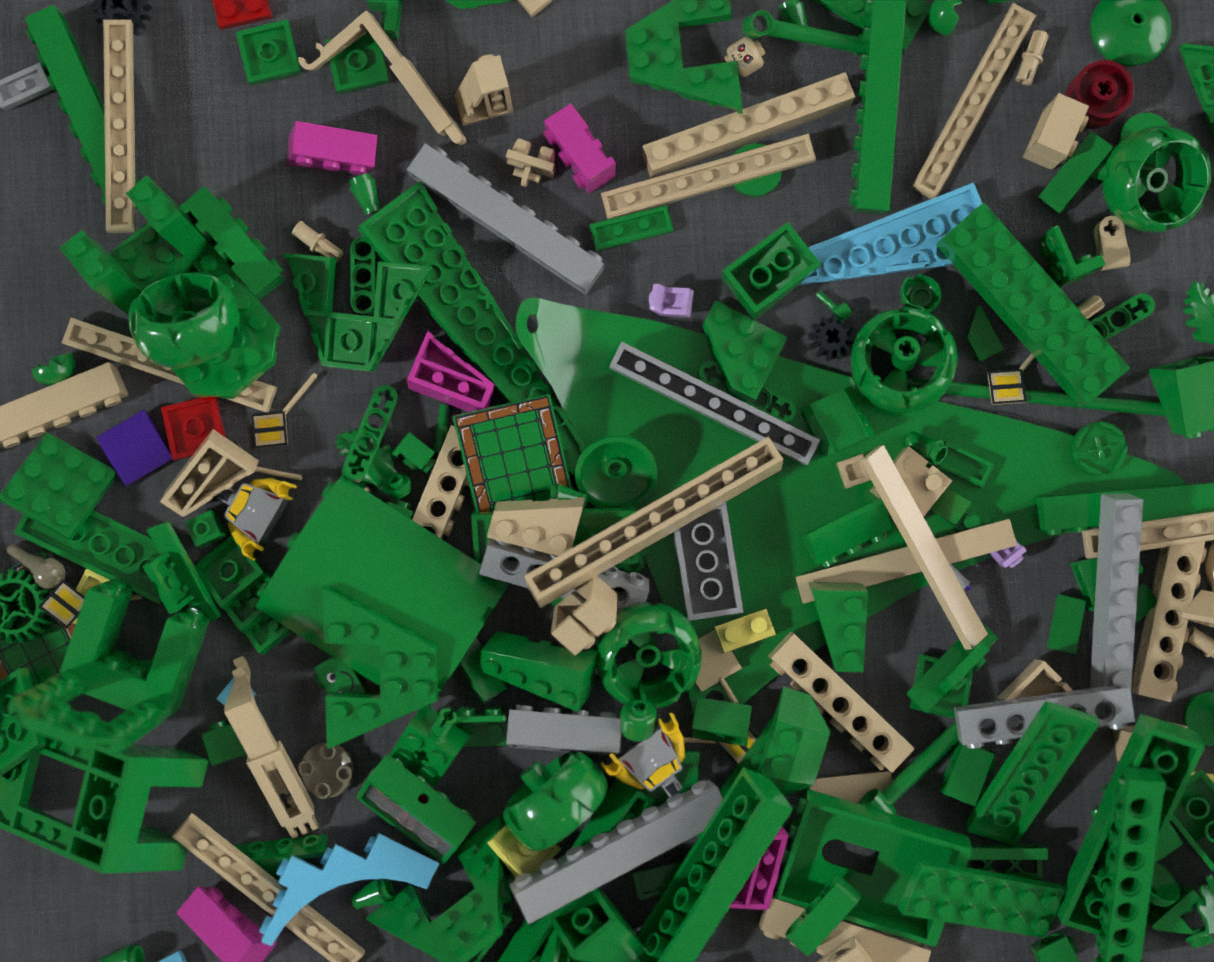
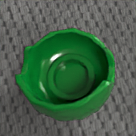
M934 0L927 14L930 28L945 37L949 36L959 19V16L954 11V6L961 5L962 2L960 0Z
M922 273L910 278L906 277L900 289V299L904 307L917 308L928 313L934 311L939 306L942 298L940 285L934 278L925 276Z
M66 353L51 358L48 366L37 364V367L32 369L33 378L38 383L51 386L73 377L75 372L73 353Z

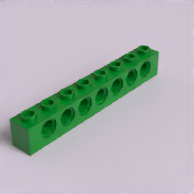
M1122 767L1121 776L1115 782L1118 800L1117 804H1114L1112 807V818L1115 823L1114 830L1109 832L1111 855L1106 857L1108 879L1107 882L1103 883L1102 887L1105 903L1104 907H1101L1099 911V920L1102 927L1101 932H1097L1096 945L1099 951L1098 957H1094L1093 962H1141L1165 781L1157 769ZM1141 798L1139 802L1132 803L1134 800ZM1134 825H1138V826H1137L1136 828H1134V829H1129L1130 827H1132V826H1134Z

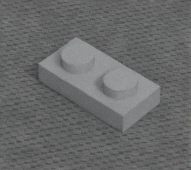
M40 62L0 80L1 109L7 111L53 90L48 82L46 70Z

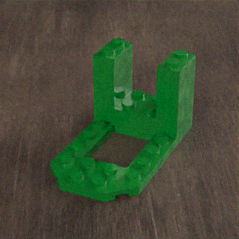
M147 175L125 193L148 220L146 224L111 253L82 230L63 244L60 250L93 290L127 315H129L131 303L135 298H138L144 288L161 278L190 273L196 268L200 273L210 274L221 280L225 286L229 287L235 297L240 313L239 334L233 337L231 346L219 357L206 363L171 369L196 397L207 398L209 396L234 399L276 364L277 352L275 350L281 326L231 269L230 265L214 249L210 241L198 230L190 217Z
M110 579L87 589L60 673L12 698L8 710L12 715L21 716L19 723L23 728L83 750H94L95 745H108L107 749L109 751L122 752L180 709L210 618L203 616L204 613L194 608L184 609L171 616L166 621L153 662L144 659L139 661L131 658V654L122 650L113 651L134 590L125 587L126 584L115 579ZM83 693L124 708L127 711L107 723L99 720V716L90 712L80 713L72 710L71 706L66 703Z
M46 736V746L0 776L1 829L100 873L182 870L187 848L176 841L172 835L152 827H141L150 787H202L209 760L172 746L131 745L122 752H113L107 749L108 745H95L94 750H83ZM40 754L86 771L73 824L28 806L36 770L40 761Z

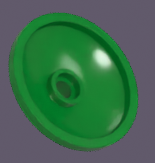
M1101 0L1093 11L1090 33L1095 47L1107 60L1122 66L1134 67L1152 61L1164 50L1171 34V20L1168 10L1161 0ZM1133 17L1139 18L1140 23H1136Z
M609 435L593 441L581 452L575 467V480L580 493L587 494V501L599 508H617L630 500L634 507L639 505L652 493L658 475L655 458L648 447L639 440L624 435ZM614 462L620 463L618 467L611 466Z

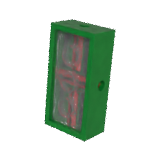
M388 754L385 755L369 775L356 796L359 801L443 865L456 851L476 823L466 810L454 806L449 802V798L444 793L432 789L427 785L423 777L411 773L405 768L401 760L390 757Z

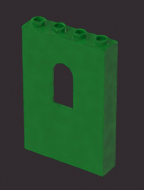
M807 789L804 798L799 797L795 810V813L798 814L796 822H791L787 834L790 840L788 846L785 847L774 887V898L807 908L833 878L840 875L861 894L858 903L843 920L936 947L945 922L903 915L898 907L918 859L966 868L972 852L969 837ZM838 839L879 851L872 874L828 862L822 855L824 844L830 840Z

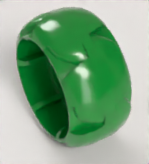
M1163 126L1144 128L1137 133L1125 137L1114 148L1106 164L1107 174L1106 178L1102 180V191L1108 209L1125 226L1147 233H1163L1166 230L1176 229L1189 222L1204 204L1202 200L1210 187L1212 176L1209 156L1200 147L1199 141L1183 130ZM1154 152L1156 167L1143 165L1150 154ZM1172 155L1176 165V177L1173 185L1167 184L1168 174L1163 169ZM1146 191L1157 192L1160 207L1147 211L1143 206L1139 205L1138 199Z
M182 273L161 278L144 288L138 298H135L130 305L129 328L137 348L153 363L169 368H183L209 362L227 351L233 342V337L239 334L240 313L232 291L221 280L206 273Z
M903 307L900 310L890 309L871 318L858 332L851 353V373L859 391L872 404L890 412L911 413L933 405L946 393L956 372L958 355L951 333L944 328L941 321L924 310L911 307ZM898 330L911 331L926 338V341L920 347L914 338L906 336L897 340L895 334H897ZM873 346L892 354L891 364L895 370L886 377L883 383H881V378L878 375L875 376L871 367L870 355ZM916 363L930 367L936 366L934 375L925 385L918 389L911 387L907 391L906 372L911 371Z
M640 602L622 608L616 612V624L607 633L602 632L598 636L595 650L599 651L596 668L605 689L623 704L631 700L641 699L651 703L655 709L669 706L679 700L681 693L689 691L693 687L701 669L702 650L693 625L682 613L661 603L652 606L650 603ZM653 631H656L657 634H664L666 632L674 635L679 641L681 649L660 653ZM630 639L636 659L616 667L615 655L620 647H625ZM659 661L668 666V670L659 676L641 679L644 667H653Z
M574 750L564 753L546 766L538 760L520 775V778L525 783L507 802L503 817L508 829L523 846L533 851L547 849L572 833L593 814L605 798L608 788L607 781L595 762L581 751Z

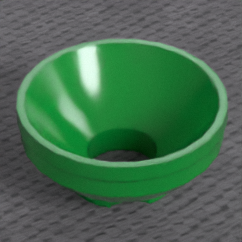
M1154 862L1149 903L1159 907H1168L1179 899V886L1168 869L1159 862Z

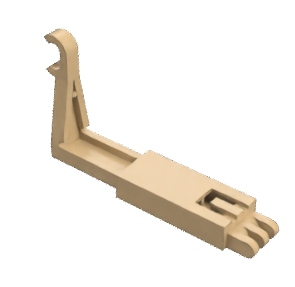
M367 10L327 45L322 46L316 43V48L320 50L321 55L312 64H308L305 58L299 57V63L303 68L309 71H316L338 53L364 36L367 29L392 63L390 68L437 133L444 137L448 134L451 140L458 145L466 143V137L412 62L401 55L374 16Z
M244 656L234 659L233 662L237 669L232 671L235 680L225 704L224 712L247 753V764L281 827H286L292 839L298 837L296 827L300 829L303 835L309 832L306 823H309L313 831L319 829L314 816V803L284 746L280 740L275 741L255 703L250 686L251 672ZM289 791L291 796L287 797V803L291 807L287 809L279 794L285 793L287 795Z

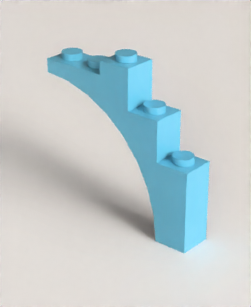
M377 833L376 837L370 836L363 850L367 853L365 858L336 843L332 849L327 847L320 863L324 864L322 869L294 855H291L289 860L284 858L276 874L281 876L278 883L286 886L287 889L286 891H279L273 903V906L277 907L273 917L267 916L259 930L263 934L261 942L272 946L283 927L302 907L317 896L337 886L366 879H390L408 882L427 889L439 863L380 833Z

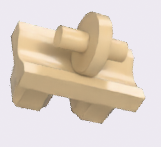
M517 139L513 149H508L506 158H508L507 164L515 166L513 175L522 178L521 186L527 187L530 180L539 183L541 175L553 178L555 174V150L541 147L538 158L529 156L531 143Z

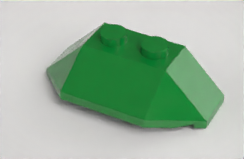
M783 686L757 773L769 777L784 797L814 785L830 735V730L810 694Z

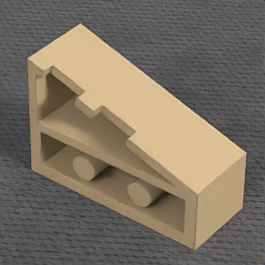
M484 55L478 61L473 62L454 95L462 126L514 112L500 55Z
M213 429L166 489L160 502L182 517H185L210 501L215 495L232 487L240 479L254 473L259 460Z
M584 497L572 500L549 499V501L533 502L532 500L497 502L487 538L560 556L572 549Z

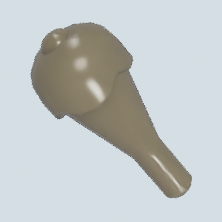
M15 544L8 546L7 553L25 566L29 573L33 575L35 582H37L40 588L53 590L65 579V567L58 560L51 557L45 559L29 554Z

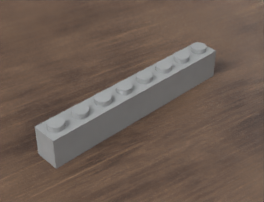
M426 143L407 168L411 178L417 182L421 181L423 186L584 295H587L604 270V263L601 262L602 258L592 250H589L587 253L579 247L580 243L570 235L564 237L557 232L558 228L547 220L541 222L535 218L536 213L525 205L519 207L512 202L514 199L503 190H500L498 193L490 187L492 184L481 175H478L476 178L468 172L470 169L458 160L454 163L446 158L447 153L440 147L434 145L432 148Z
M621 342L609 366V369L756 442L769 437L780 454L802 465H808L820 441L624 342Z
M1101 494L1090 688L1124 684L1130 687L1131 691L1143 499L1130 494ZM1099 703L1095 707V714L1097 716H1101L1106 712V704Z
M710 780L697 782L687 792L675 794L669 797L666 803L644 810L641 816L619 823L616 829L607 834L601 833L592 838L591 842L582 847L576 846L566 852L565 856L543 863L540 869L531 874L525 873L518 876L510 884V888L528 924L703 832L723 800L718 787Z

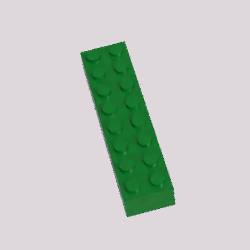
M984 202L936 243V246L1078 407L1091 403L1130 369L1126 362Z
M1140 714L1064 882L1063 888L1066 892L1057 910L1061 924L1096 935L1097 932H1101L1102 925L1099 920V911L1101 907H1104L1105 903L1102 887L1103 883L1107 882L1108 879L1106 857L1111 855L1109 832L1114 830L1115 822L1112 818V807L1114 804H1117L1118 800L1115 782L1121 776V768L1157 769L1165 781L1157 850L1205 747L1194 730ZM1141 798L1134 800L1132 803L1139 802ZM1134 825V826L1130 827L1129 829H1134V828H1136L1138 825Z
M743 767L638 932L637 936L647 950L635 959V962H694L698 958L701 950L713 935L721 919L728 912L730 905L742 890L750 874L758 865L761 857L773 842L774 837L793 809L769 777Z

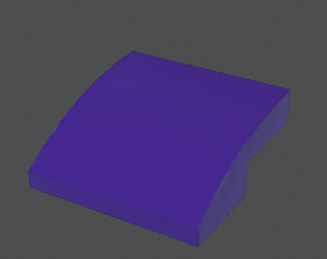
M145 409L97 436L106 456L126 486L172 459L169 447L160 436L159 429Z

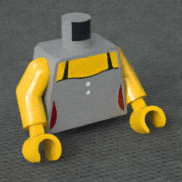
M273 478L254 479L250 484L243 483L238 491L230 487L219 493L218 499L229 505L224 517L229 520L228 528L236 543L242 548L243 555L255 561L256 558L253 557V552L256 549L264 550L259 544H265L287 503L293 499L288 496L289 489H296V485Z
M670 713L671 720L668 723H663L661 718L658 719L660 725L656 727L654 734L648 740L634 743L619 754L618 759L614 754H610L609 756L613 762L610 765L601 763L607 774L614 775L621 782L640 790L647 788L649 791H652L661 785L669 797L679 792L683 787L675 777V774L682 769L681 762L685 758L684 737L678 727L674 714Z

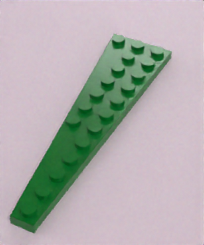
M419 181L360 224L358 231L385 262L432 267L416 297L417 300L480 373L494 384V389L506 403L550 393L570 477L573 476L578 457L586 446L574 427L569 423L563 409L557 405L551 395L550 388L542 381L537 372V367L533 361L529 360L519 338L487 287L483 285L476 269L470 265L465 257L466 253L463 248L455 241L450 227L447 223H444L437 212L438 208L422 182Z

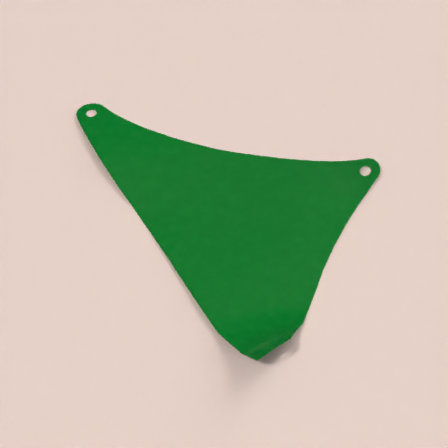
M527 298L519 306L515 326L517 336L552 386L566 416L584 445L587 447L590 443L601 437L624 435L639 440L652 452L657 464V481L649 497L635 506L638 511L758 443L609 369L621 342H624L699 380L698 372L700 367L708 361L717 362L712 351L713 345L709 335L654 320L584 309L541 298ZM531 314L538 321V328L534 333H530L527 329V319ZM778 356L763 386L790 399L796 406V414L787 424L815 437L810 425L805 420V415L801 408L850 386L875 435L828 456H825L824 452L817 446L808 465H802L780 454L783 458L780 471L726 501L743 612L690 620V623L693 625L698 639L715 630V626L767 609L776 635L732 650L742 668L724 679L739 704H744L769 681L779 675L770 666L773 661L768 655L789 632L795 634L812 651L826 644L814 601L802 603L795 577L908 545L889 511L888 515L892 529L886 531L888 537L876 543H872L870 539L861 544L862 550L849 556L847 552H844L837 556L839 561L825 568L822 564H814L801 536L873 500L879 499L870 492V489L874 486L871 480L845 489L836 463L861 454L865 457L876 447L884 445L892 461H894L902 449L908 447L905 441L912 431L943 441L947 440L995 463L984 488H980L938 467L936 468L952 480L947 489L972 502L971 505L990 518L987 524L1010 519L1015 539L1021 546L1063 535H1047V530H1039L1037 528L1035 497L1182 485L1186 483L1179 475L1128 454L1125 462L1118 470L1108 475L1094 476L1082 471L1074 462L1071 453V444L1074 437L1072 435L1012 418L939 401L925 409H919L911 413L890 412L872 404L859 391L852 377ZM711 367L709 370L704 369L703 372L707 374L706 380L710 381L712 378L720 380L717 386L722 388L723 381L726 379L725 375L723 374L722 378L716 375L714 367ZM760 391L754 404L756 406H763L767 400L766 395ZM772 397L771 404L765 410L770 413V409L774 408L779 411L778 416L780 418L785 415L789 416L788 406L786 404L781 407L774 405L773 403L776 399ZM614 462L611 464V466L618 467L620 465V463ZM927 463L925 466L929 467L932 466V464ZM930 510L924 516L935 538L959 532ZM1074 528L1064 529V534L1073 532ZM672 532L651 544V548L645 557L663 603L686 617ZM988 553L951 564L959 571L992 558V556ZM918 572L866 586L865 588L868 591L866 619L908 594L928 585L929 583L924 574ZM676 638L678 649H681L679 641ZM720 681L704 691H701L695 682L688 691L694 713L697 699H706L707 694L712 690L720 691L724 696V702H731Z

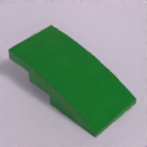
M232 535L194 566L217 604L227 612L237 628L245 633L259 654L265 655L292 632V630L255 608L261 598L257 596L259 589L265 581L270 582L272 576L257 558L253 561L243 555L242 548L236 543Z

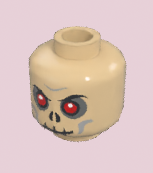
M746 36L727 48V56L724 58L726 62L737 61L738 74L741 77H746L763 66L764 61L761 56L766 53L759 40L753 42L750 37Z

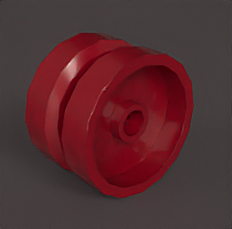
M1098 60L1089 63L1069 83L1064 95L1088 105L1085 116L1089 117L1085 128L1099 129L1108 126L1129 107L1134 97V83L1130 73L1122 65L1111 60Z

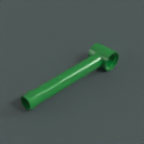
M764 10L748 15L742 23L743 33L751 39L768 35L854 53V56L866 51V43H862V36L860 34L852 36L774 20L771 14ZM755 18L759 19L762 23L761 32L754 28L753 22Z
M956 721L882 792L878 788L870 790L861 798L859 804L895 815L896 809L893 804L959 741Z

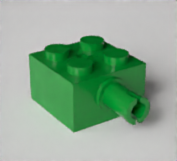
M427 705L421 708L408 724L391 751L390 756L401 760L405 767L420 775L426 782L435 787L470 735L454 725L457 720L455 712L451 714L450 718L447 717L451 709L445 708L440 713H437Z

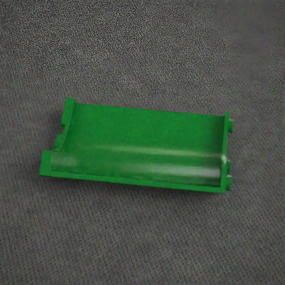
M341 475L335 484L330 482L321 495L324 497L323 501L301 533L295 532L286 546L290 550L270 582L265 581L259 589L257 596L261 598L255 608L380 686L379 646L324 643L322 589L325 586L331 587L330 590L350 601L355 600L359 602L365 609H372L387 617L388 621L403 629L406 627L415 632L418 637L426 638L438 645L439 694L441 688L460 663L509 583L480 575V563Z

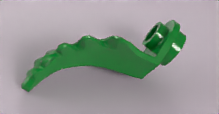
M1194 281L1191 284V289L1186 292L1190 296L1184 299V303L1190 305L1183 309L1184 314L1193 315V317L1186 321V325L1197 328L1192 335L1196 341L1214 345V294L1208 296L1209 289L1207 287L1204 288L1203 283L1199 284L1197 281Z
M354 430L352 433L347 431L344 434L337 435L335 443L338 444V449H343L340 451L341 455L347 456L358 430ZM361 439L358 441V447L364 452H369L372 450V443L369 440L367 441V439ZM385 445L382 448L378 446L369 471L362 481L374 484L380 493L392 496L393 499H401L407 496L411 491L410 478L395 470L391 446ZM357 457L353 467H359L362 459Z
M1212 875L1207 877L1208 885L1200 887L1202 899L1197 901V908L1204 920L1205 926L1193 929L1194 934H1189L1190 937L1185 938L1187 943L1190 942L1192 949L1214 942L1212 935H1214V876Z

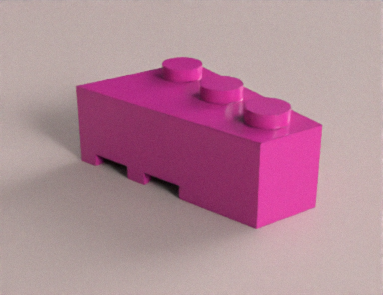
M571 103L544 120L545 131H543L545 138L551 146L553 144L557 146L560 151L558 153L559 159L565 167H571L575 173L572 177L580 189L585 188L588 194H590L615 177L616 162L612 157H606L601 149L603 147L598 138L594 139L588 130L589 126Z
M296 121L289 134L286 166L350 171V173L355 175L370 173L375 165L377 135Z
M427 331L407 378L409 389L468 412L489 408L494 396V384L471 365L466 364L450 348H446Z
M782 826L729 908L769 909L788 839V834Z
M213 886L197 887L177 911V914L222 962H263L278 943L275 941L270 946L261 942L263 934L259 932L260 927L227 901L223 893Z

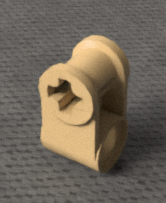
M1108 216L1096 224L1093 229L1096 256L1102 254L1106 265L1099 269L1100 271L1128 267L1130 265V251L1126 241L1124 223L1116 216ZM1107 226L1108 229H1113V233L1105 232L1104 228Z

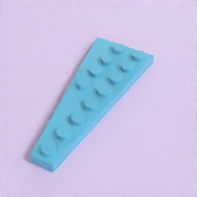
M974 183L808 247L821 263V266L798 286L952 266L951 261L936 246V243L982 204Z

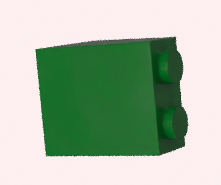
M1197 356L1148 368L1149 375L1173 434L1184 435L1185 439L1202 436L1201 432L1209 430L1214 432V357Z
M599 888L558 908L548 916V919L574 960L584 962H633L647 950L622 911Z

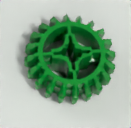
M11 569L8 571V575L0 573V606L3 608V616L0 614V640L6 638L7 643H14L16 640L18 643H25L27 638L34 640L37 638V633L42 634L46 631L43 624L50 625L52 623V620L47 617L48 614L39 606L53 590L40 588L37 582H35L33 575L28 573V570L21 569L17 572L16 569ZM22 584L20 590H16L12 596L3 594L12 585ZM32 596L35 598L36 608L32 605ZM12 602H20L17 605H20V609L23 611H16L15 609L17 608L14 607L15 604ZM22 617L32 618L24 627L20 629L13 628L15 622H19Z

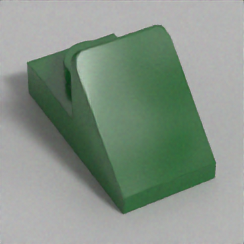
M367 0L366 2L370 10L382 12L380 26L384 29L390 39L398 40L403 0Z
M947 488L929 509L959 532L986 525L990 519L971 505L972 502Z
M1183 884L1179 888V899L1168 907H1156L1147 915L1146 925L1156 931L1194 934L1180 916L1190 913L1195 908V903L1201 898L1193 889Z

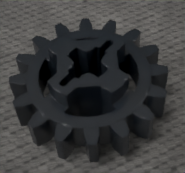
M94 0L97 4L91 6V10L95 13L93 18L100 24L99 26L103 31V20H131L133 23V34L137 35L136 28L139 26L145 29L143 20L151 19L150 15L146 12L152 9L151 4L147 2L148 0ZM116 4H118L119 6H123L124 8H126V9H127V12H126L125 10H123V9L118 8V7L116 6Z

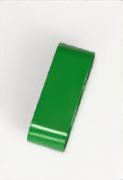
M361 236L352 242L350 248L351 306L358 315L374 316L379 254ZM370 246L371 252L365 257L359 256L358 253L361 247ZM362 273H371L369 282L365 284L359 283V277ZM363 299H371L372 303L369 309L359 310V303Z
M840 875L836 876L791 924L785 933V937L804 955H810L855 907L861 898V894Z

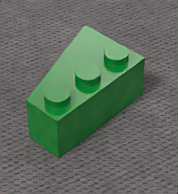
M808 582L835 671L863 672L868 591L864 584Z

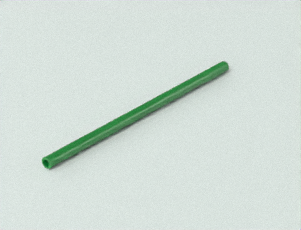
M907 377V391L911 387H916L917 389L922 387L930 379ZM951 382L950 387L944 394L991 399L989 385ZM1025 389L1026 403L1166 417L1160 402L1097 396L1091 403L1078 407L1067 393Z

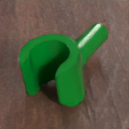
M821 291L817 293L816 296L828 306L832 315L837 316V321L850 317L851 310L845 302L836 306Z

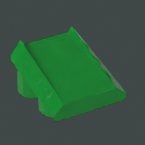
M850 386L801 408L807 424L810 425L815 437L820 440L817 446L824 452L825 456L875 435Z

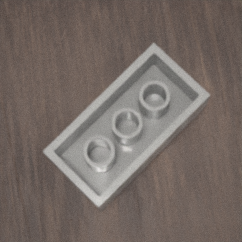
M726 502L673 532L685 614L689 621L743 612Z
M517 705L516 710H509L506 744L509 748L557 752L577 750L585 754L606 756L614 754L618 756L621 739L620 719L616 718V713L600 712L599 717L589 716V711L579 710V712L572 710V715L561 714V709L544 708V712H534L531 706Z

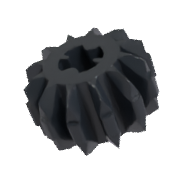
M832 315L829 323L827 318L823 316L820 318V324L814 323L811 326L815 332L809 333L808 338L815 340V342L810 344L809 348L815 349L818 347L820 349L816 353L817 358L826 353L825 359L827 362H830L833 354L837 360H841L843 358L842 352L850 353L851 349L847 344H853L855 339L847 336L853 332V328L844 329L843 326L847 322L846 319L841 320L838 324L837 316ZM833 333L836 337L830 344L827 342V339Z

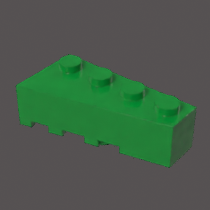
M203 186L179 206L185 214L196 222L195 226L214 244V249L227 263L229 262L231 269L260 301L285 281L280 274L283 271L282 267L274 258L271 260L267 259L263 254L267 249L257 238L252 240L246 232L250 229L240 217L236 220L229 213L233 208L223 197L218 199L206 186Z
M496 631L481 650L479 671L579 712L593 691L599 651L589 649L588 652L580 651L574 655L566 647L552 646L550 641L541 640L540 643L531 642L528 637Z

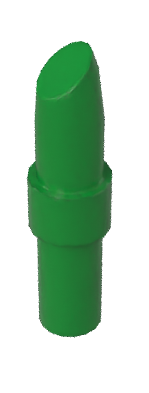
M440 404L438 422L435 426L434 450L438 455L449 431L448 422L451 406Z

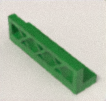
M971 844L972 852L969 860H981L983 862V865L978 870L984 871L987 867L990 870H994L990 866L994 860H1008L1011 864L1003 872L997 873L1028 879H1043V860H1048V848L1041 844ZM1021 860H1035V872H1024L1017 864ZM1015 867L1019 872H1011V871H1012L1013 868Z

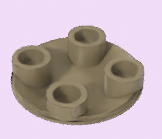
M327 742L311 747L305 753L298 766V772L307 790L318 798L325 799L342 794L350 786L354 776V764L351 756L343 747L336 745L332 748H327Z

